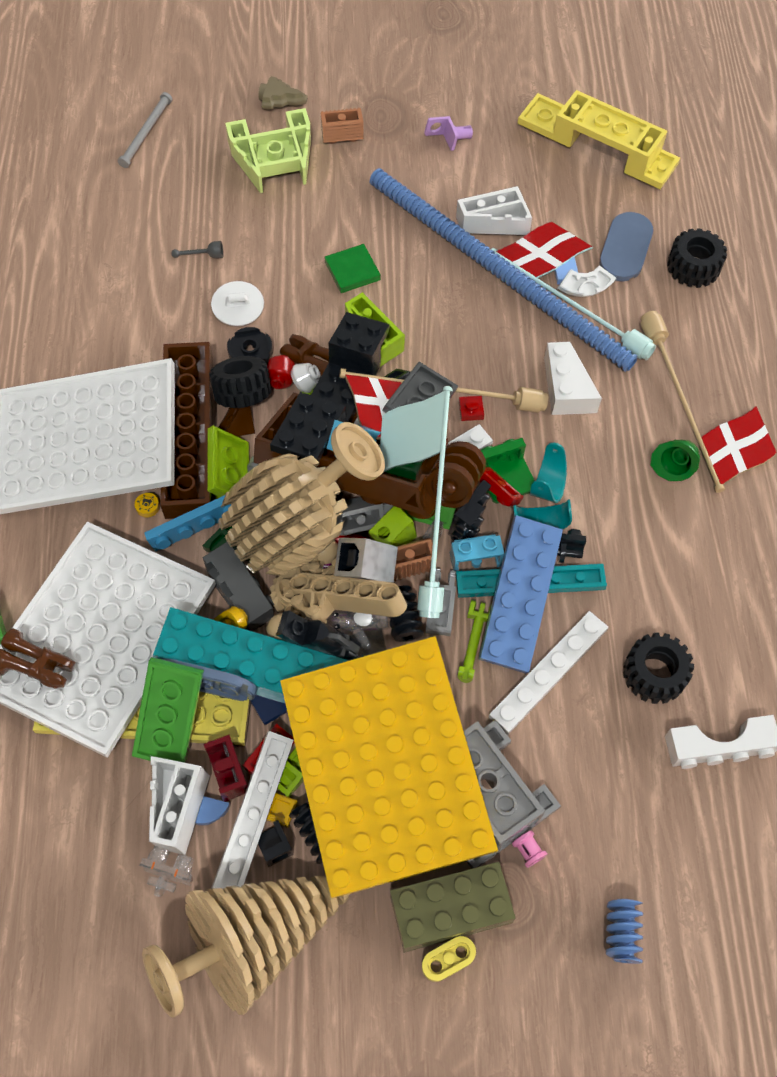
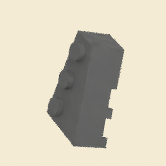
M228 542L205 555L203 561L208 577L215 580L216 589L230 608L235 606L244 610L248 618L246 630L253 632L274 616V603L267 594L264 596L257 579L250 575L244 562L240 561L234 553L233 547H230Z

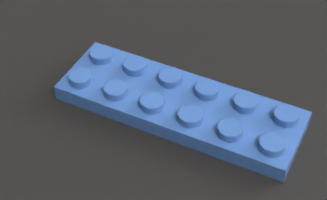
M518 515L513 518L478 657L479 660L525 674L529 673L563 532L562 529Z

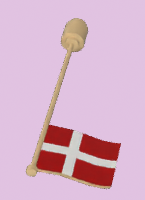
M649 311L643 314L640 325L644 335L652 339L653 343L660 347L716 486L714 489L716 493H720L725 490L723 484L740 473L764 464L777 453L757 406L745 415L723 423L701 437L663 345L669 336L663 318L657 311Z
M341 368L339 378H346L354 397L360 425L381 432L382 416L385 414L382 410L404 380L346 372V369ZM459 387L456 392L510 399L513 405L516 406V409L539 413L540 411H545L548 405V394L539 389L520 387L513 395Z

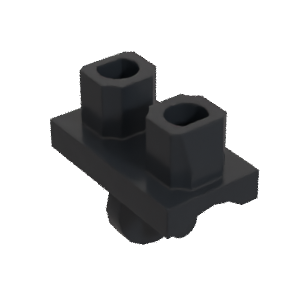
M571 529L567 534L562 533L557 553L558 563H564L565 557L582 559L586 536H582L580 530Z

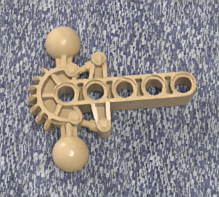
M334 540L310 563L273 579L274 585L270 587V597L275 609L280 614L274 615L268 621L266 631L269 637L285 641L276 636L283 612L289 610L302 618L309 617L312 621L320 620L327 624L326 619L334 610L397 617L405 612L407 603L396 583L334 576L338 543ZM324 564H332L328 568L322 569Z

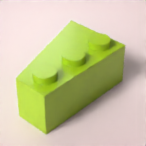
M363 292L345 303V313L349 312L389 324V332L381 345L380 367L404 351L405 334Z

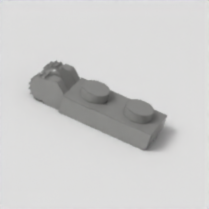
M437 568L435 581L439 582L441 580V569ZM450 570L448 575L449 586L439 585V587H444L443 611L440 612L439 618H427L425 633L444 636L451 635L456 586H454L456 571Z

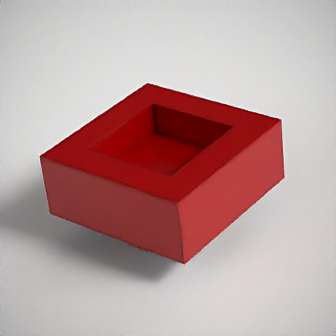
M482 396L459 397L461 421L484 420Z

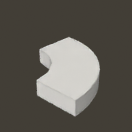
M600 265L589 273H578L570 269L557 289L572 296L589 297L604 291L615 281L616 277Z

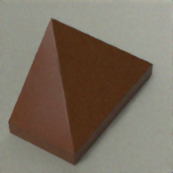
M250 406L229 408L218 428L237 437L255 434Z

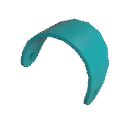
M553 442L546 446L537 480L531 485V496L553 503L560 502L564 493L567 476L566 453L562 445Z
M570 499L559 505L539 508H522L513 505L514 517L518 515L562 530L571 525L572 522Z

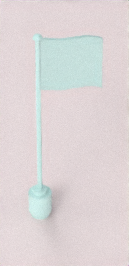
M445 386L443 392L424 401L397 407L382 416L380 449L385 460L384 472L396 466L423 461L440 453L430 581H424V585H419L417 610H420V617L439 618L440 612L443 611L444 587H439L440 582L435 581L449 399L450 392L453 391L450 386Z

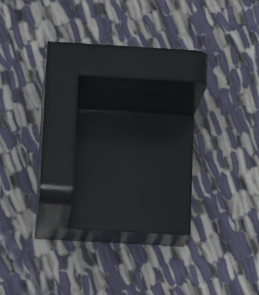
M278 820L273 822V828L261 833L258 842L268 867L293 855L291 846Z

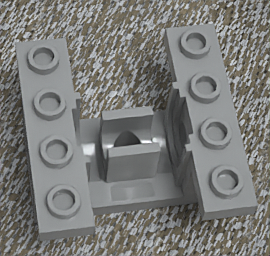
M496 720L484 728L477 721L464 730L498 848V852L467 860L466 862L471 869L483 865L561 807L545 784L531 792L501 753V750L511 743V739ZM485 779L492 789H485L481 785V781Z

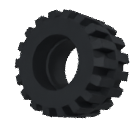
M697 228V230L688 229V232H681L680 236L678 235L675 238L668 257L667 266H669V273H673L672 277L678 279L679 283L688 284V287L694 285L696 288H701L702 285L706 287L710 283H714L717 277H719L727 258V247L723 246L725 242L722 239H718L719 236L717 234H711L709 230L702 231V229Z
M253 356L233 357L216 364L210 370L211 372H209L215 402L223 407L244 408L262 402L271 394L267 364L261 358Z
M653 633L651 637L647 634L641 640L638 639L635 642L623 666L625 668L623 676L628 678L626 685L628 688H634L632 693L635 696L639 693L642 695L641 700L645 702L648 699H652V704H658L660 700L664 704L668 703L670 699H676L683 692L693 676L694 664L690 663L693 660L692 654L686 653L688 647L685 644L681 646L678 638L675 637L672 640L670 639V634L665 633L661 637L659 633ZM657 659L668 666L671 677L660 678L653 675L647 669L645 660Z

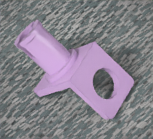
M450 116L428 118L424 134L425 136L443 134L450 150L453 151L457 139H471L473 130L471 125L455 127ZM441 123L438 129L431 130L433 124Z

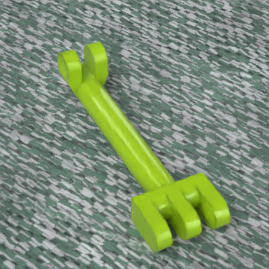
M471 600L467 618L474 619L464 663L463 666L459 667L457 676L464 683H469L473 680L475 672L473 665L483 624L488 622L492 606L490 605L488 613H485L486 603L481 602L479 611L474 610L476 608V601Z

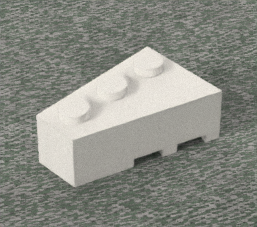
M151 756L152 781H150V790L152 791V806H150L149 842L160 850L186 855L210 775L198 765Z

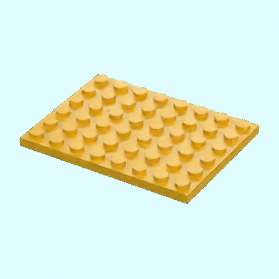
M436 636L280 680L332 899L498 852Z

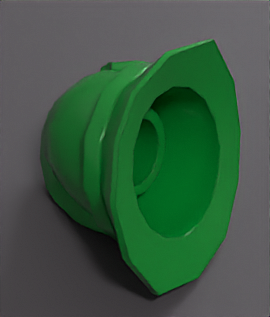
M689 440L668 441L659 444L652 452L650 466L658 476L668 481H683L690 478L698 470L701 451Z

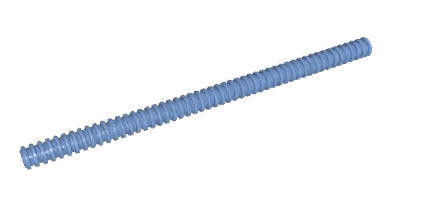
M381 168L376 169L372 173L369 181L372 186L379 189L380 192L384 193L395 203H398L399 206L403 207L414 217H417L418 220L422 221L433 231H436L441 237L446 238L452 245H456L457 249H461L472 260H476V263H481L482 267H485L487 271H491V274L496 275L497 278H501L502 282H506V285L511 286L517 293H521V296L526 297L528 301H532L533 305L537 304L539 309L542 308V311L547 312L548 316H553V319L558 320V323L563 324V327L568 328L570 332L574 331V335H579L581 340L585 339L584 342L586 344L590 343V347H595L597 352L601 351V355H606L608 360L612 359V363H617L619 368L623 367L624 372L629 371L637 361V355H632L631 350H626L625 346L621 347V343L615 342L614 338L610 339V335L605 334V331H599V327L594 326V323H588V319H583V315H578L576 310L572 311V307H567V304L562 303L561 299L551 295V292L546 291V288H541V285L536 284L535 280H531L529 276H526L524 272H520L518 268L515 269V266L510 265L509 261H505L499 254H495V251L490 250L484 243H480V240L475 239L469 232H465V229L460 228L454 221H450L448 217H445L444 214H441L433 206L431 207L429 203H426L425 200L421 199L410 189H407L406 186L393 179L392 176L388 175Z

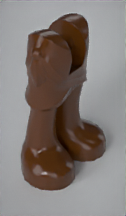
M292 334L289 338L290 344H284L280 349V354L289 357L297 364L310 363L315 365L322 376L329 363V348L321 347L318 343L312 342L301 335ZM316 355V356H318V357H320V358L325 359L326 361H323V360H321V359L315 358V357H313V356Z
M14 628L10 629L1 641L3 649H0V676L5 675L8 670H14L39 680L47 687L54 689L64 688L67 679L53 671L57 667L64 671L72 672L76 664L75 661L45 646L42 649L23 639V633ZM9 652H18L32 657L36 661L31 663Z

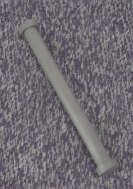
M166 92L161 94L160 101L124 155L118 158L120 166L124 168L129 167L131 164L130 160L165 107L172 102L170 94Z

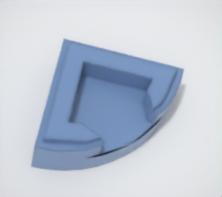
M203 796L195 822L196 825H209L219 820L228 812L230 803Z

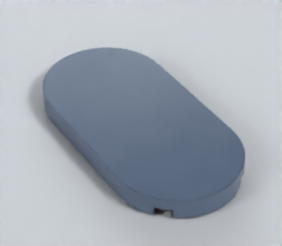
M625 212L616 216L612 221L599 264L616 277L615 281H629L630 278L637 277L640 274L653 235V225L650 220L639 213Z
M161 658V660L204 670L200 692L237 701H244L247 698L251 701L255 698L257 687L245 678L178 660Z

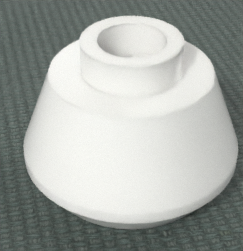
M310 363L295 364L291 370V377L295 386L304 393H310L317 385L321 376L319 369Z

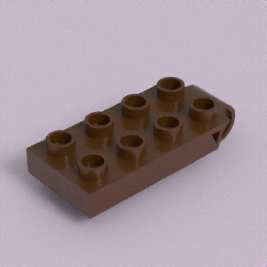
M293 392L256 436L253 463L259 464L282 455L271 451L270 443L298 397V393ZM357 411L350 423L354 424L358 417ZM446 437L441 506L458 508L468 503L486 469V459L483 453L469 442L457 441L449 444V440ZM326 449L318 466L315 467H328L337 459L334 456V452ZM440 453L424 460L416 480L383 472L378 478L365 481L347 471L336 480V483L341 490L360 495L362 500L369 504L386 503L405 509L412 517L428 519L434 516L436 509Z

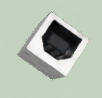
M339 538L334 576L393 583L398 547L366 538Z

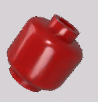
M278 355L268 361L267 368L271 387L286 389L292 385L291 370L295 363L289 357Z

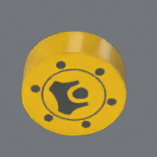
M152 493L140 494L134 503L137 513L145 518L156 515L160 509L158 498Z

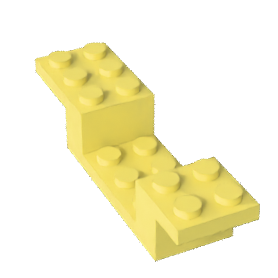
M578 90L574 92L565 105L537 93L518 117L517 124L569 148L582 133L628 154L624 173L660 190L680 161V157L662 150L667 130Z

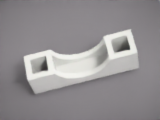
M774 715L748 718L740 726L738 738L731 742L714 741L704 735L697 725L671 728L665 735L672 767L681 766L682 769L696 767L697 763L707 762V765H717L723 763V760L733 759V762H741L749 759V756L758 755L761 759L774 756L777 751V725Z

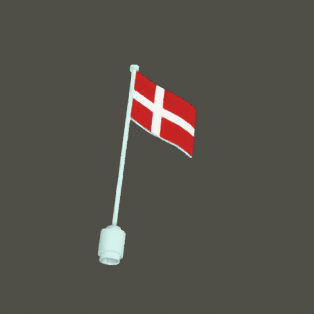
M549 222L537 227L517 242L498 251L495 248H491V250L495 251V254H499L505 261H509L510 265H514L515 269L518 268L520 272H524L526 276L535 280L536 283L622 337V346H625L626 350H631L632 355L636 354L637 358L648 360L655 351L656 345L653 343V340L641 332L633 329L631 332L623 333L538 279L556 270L576 255L593 249V246L557 224Z

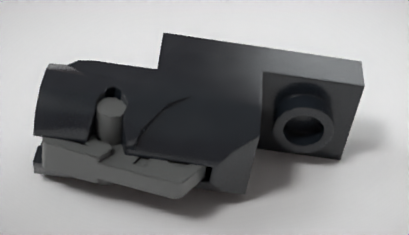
M290 610L283 612L276 636L289 643L350 661L359 657L358 652L361 648L359 641L320 620L309 622Z

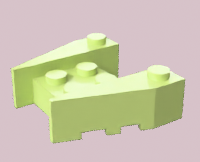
M306 108L286 111L287 128L252 135L249 133L246 119L225 123L231 155L260 193H263L262 178L299 171L303 185L307 183L311 130Z

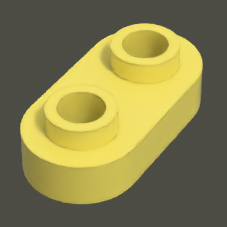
M459 936L426 954L422 962L424 976L430 981L440 982L469 966L476 956L474 943L467 937ZM457 948L465 949L466 956L464 958H459L456 955ZM439 962L441 970L439 972L432 971L431 963Z

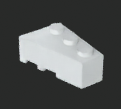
M518 186L457 201L456 219L460 228L465 229V232L527 235L530 233L532 216Z
M570 342L547 343L544 362L552 415L597 413L602 398Z

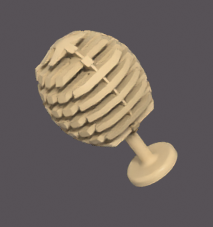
M344 422L333 430L331 445L337 459L328 467L316 468L315 466H318L319 462L312 455L298 460L300 456L289 453L259 463L230 488L229 492H226L221 507L229 504L231 506L228 508V511L222 514V518H219L218 523L221 530L232 526V529L225 535V539L230 547L237 546L234 553L241 562L251 559L246 567L252 573L268 567L270 570L265 574L283 575L313 561L335 538L339 537L344 521L336 525L337 517L342 515V512L348 507L345 499L337 502L335 500L336 495L341 492L336 480L348 471L361 480L371 481L378 478L385 469V460L380 447L363 428L350 422Z

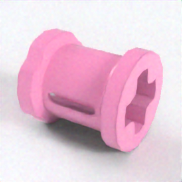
M532 830L523 834L512 843L513 847H517L524 857L527 868L548 855L546 851L541 850L535 841Z

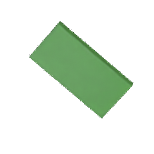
M153 657L150 658L132 751L133 757L151 761V756L186 763L204 670Z

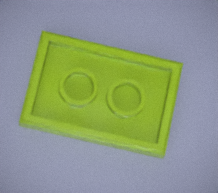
M211 426L208 428V492L222 497L248 473L249 442L216 426Z

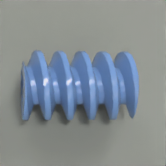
M616 899L607 903V908L614 912L608 913L606 916L607 920L613 923L606 927V931L613 934L606 938V943L613 946L606 950V955L613 958L616 962L629 964L643 963V960L634 956V953L643 951L642 947L635 945V941L643 939L642 935L635 933V929L643 927V924L635 921L636 917L643 916V912L635 909V906L643 904L640 901Z

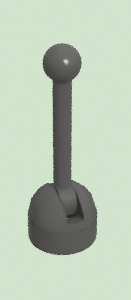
M213 241L208 245L207 249L185 251L174 249L171 255L177 258L179 255L208 253L210 257L219 259L224 257L222 241Z

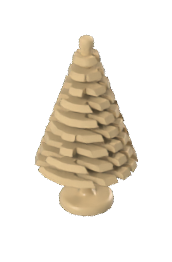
M325 876L311 877L309 882L306 877H298L293 881L282 879L276 883L267 881L261 882L259 885L249 883L241 887L233 885L226 886L223 889H207L208 891L205 892L203 890L188 892L189 894L186 895L185 899L187 903L185 904V910L190 920L187 922L191 936L198 946L195 947L197 952L173 965L164 951L157 945L147 946L143 948L142 952L147 977L160 1005L170 1017L174 1018L180 1015L184 1008V997L179 982L205 969L223 1001L233 1012L236 1010L238 1015H244L253 1006L254 1000L256 1001L265 993L267 986L274 983L280 974L279 972L284 971L292 961L291 958L293 956L296 958L304 948V942L306 945L316 935L315 932L319 931L327 923L328 917L333 916L338 911L339 905L344 904L349 899L348 896L350 894L332 899Z

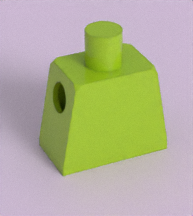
M395 506L368 532L370 540L393 546L408 544L417 538L413 520L401 508Z

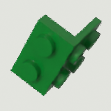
M523 438L509 439L503 444L483 448L481 452L486 459V467L493 469L522 496L530 493L531 485L535 480L524 459L526 444ZM489 491L492 501L498 504L497 496Z

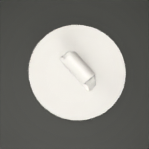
M243 281L226 283L216 290L212 297L211 307L214 315L221 322L231 326H243L252 323L260 316L264 308V299L261 292L254 285Z

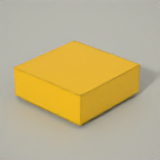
M275 793L266 820L272 823L278 820L281 826L288 828L292 819L289 817V814L296 809L298 800Z

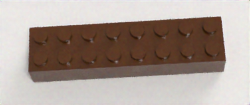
M210 342L163 344V360L172 358L175 363L174 485L161 487L160 506L165 519H175L213 501V493L208 492V428L213 426V390L209 372L213 368V356Z

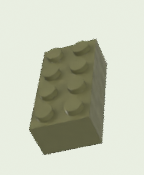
M499 862L390 890V899L404 953L446 942L459 936H468L509 925L516 919Z

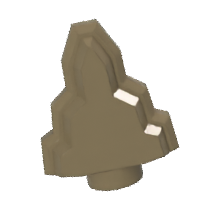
M272 76L267 84L261 83L259 87V100L262 101L261 107L264 110L282 109L287 105L294 107L306 104L308 96L303 92L291 88L290 85Z

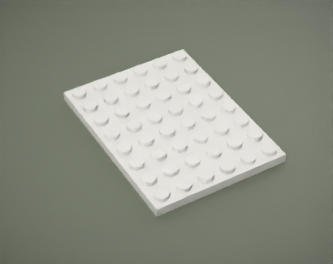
M172 358L0 389V514L173 486L175 363Z
M86 522L12 627L21 631L23 639L42 649L45 646L52 651L63 654L75 661L76 664L72 672L55 667L53 672L67 679L64 688L56 689L47 687L39 680L30 678L26 674L8 670L5 675L0 676V704L108 758L141 705L148 662L153 657L170 607L197 615L215 587V580ZM9 652L28 662L34 663L36 659L27 655Z

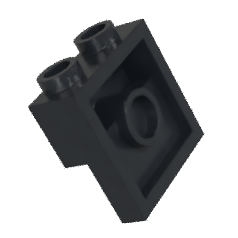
M485 480L475 489L469 502L460 507L455 513L448 532L453 541L474 538L479 533V527L484 521L482 515L486 509L485 505L491 497L488 495L491 485Z

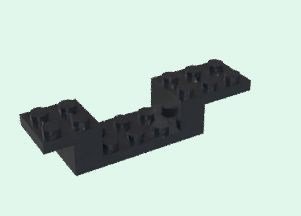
M349 312L345 313L328 343L329 363L311 395L299 393L270 443L271 451L282 455L289 453L300 456L298 460L312 455L318 462L320 461L326 450L334 420L351 422L356 413L354 397L346 378H339L340 369H346V372L375 376L381 365V345L389 332V324Z

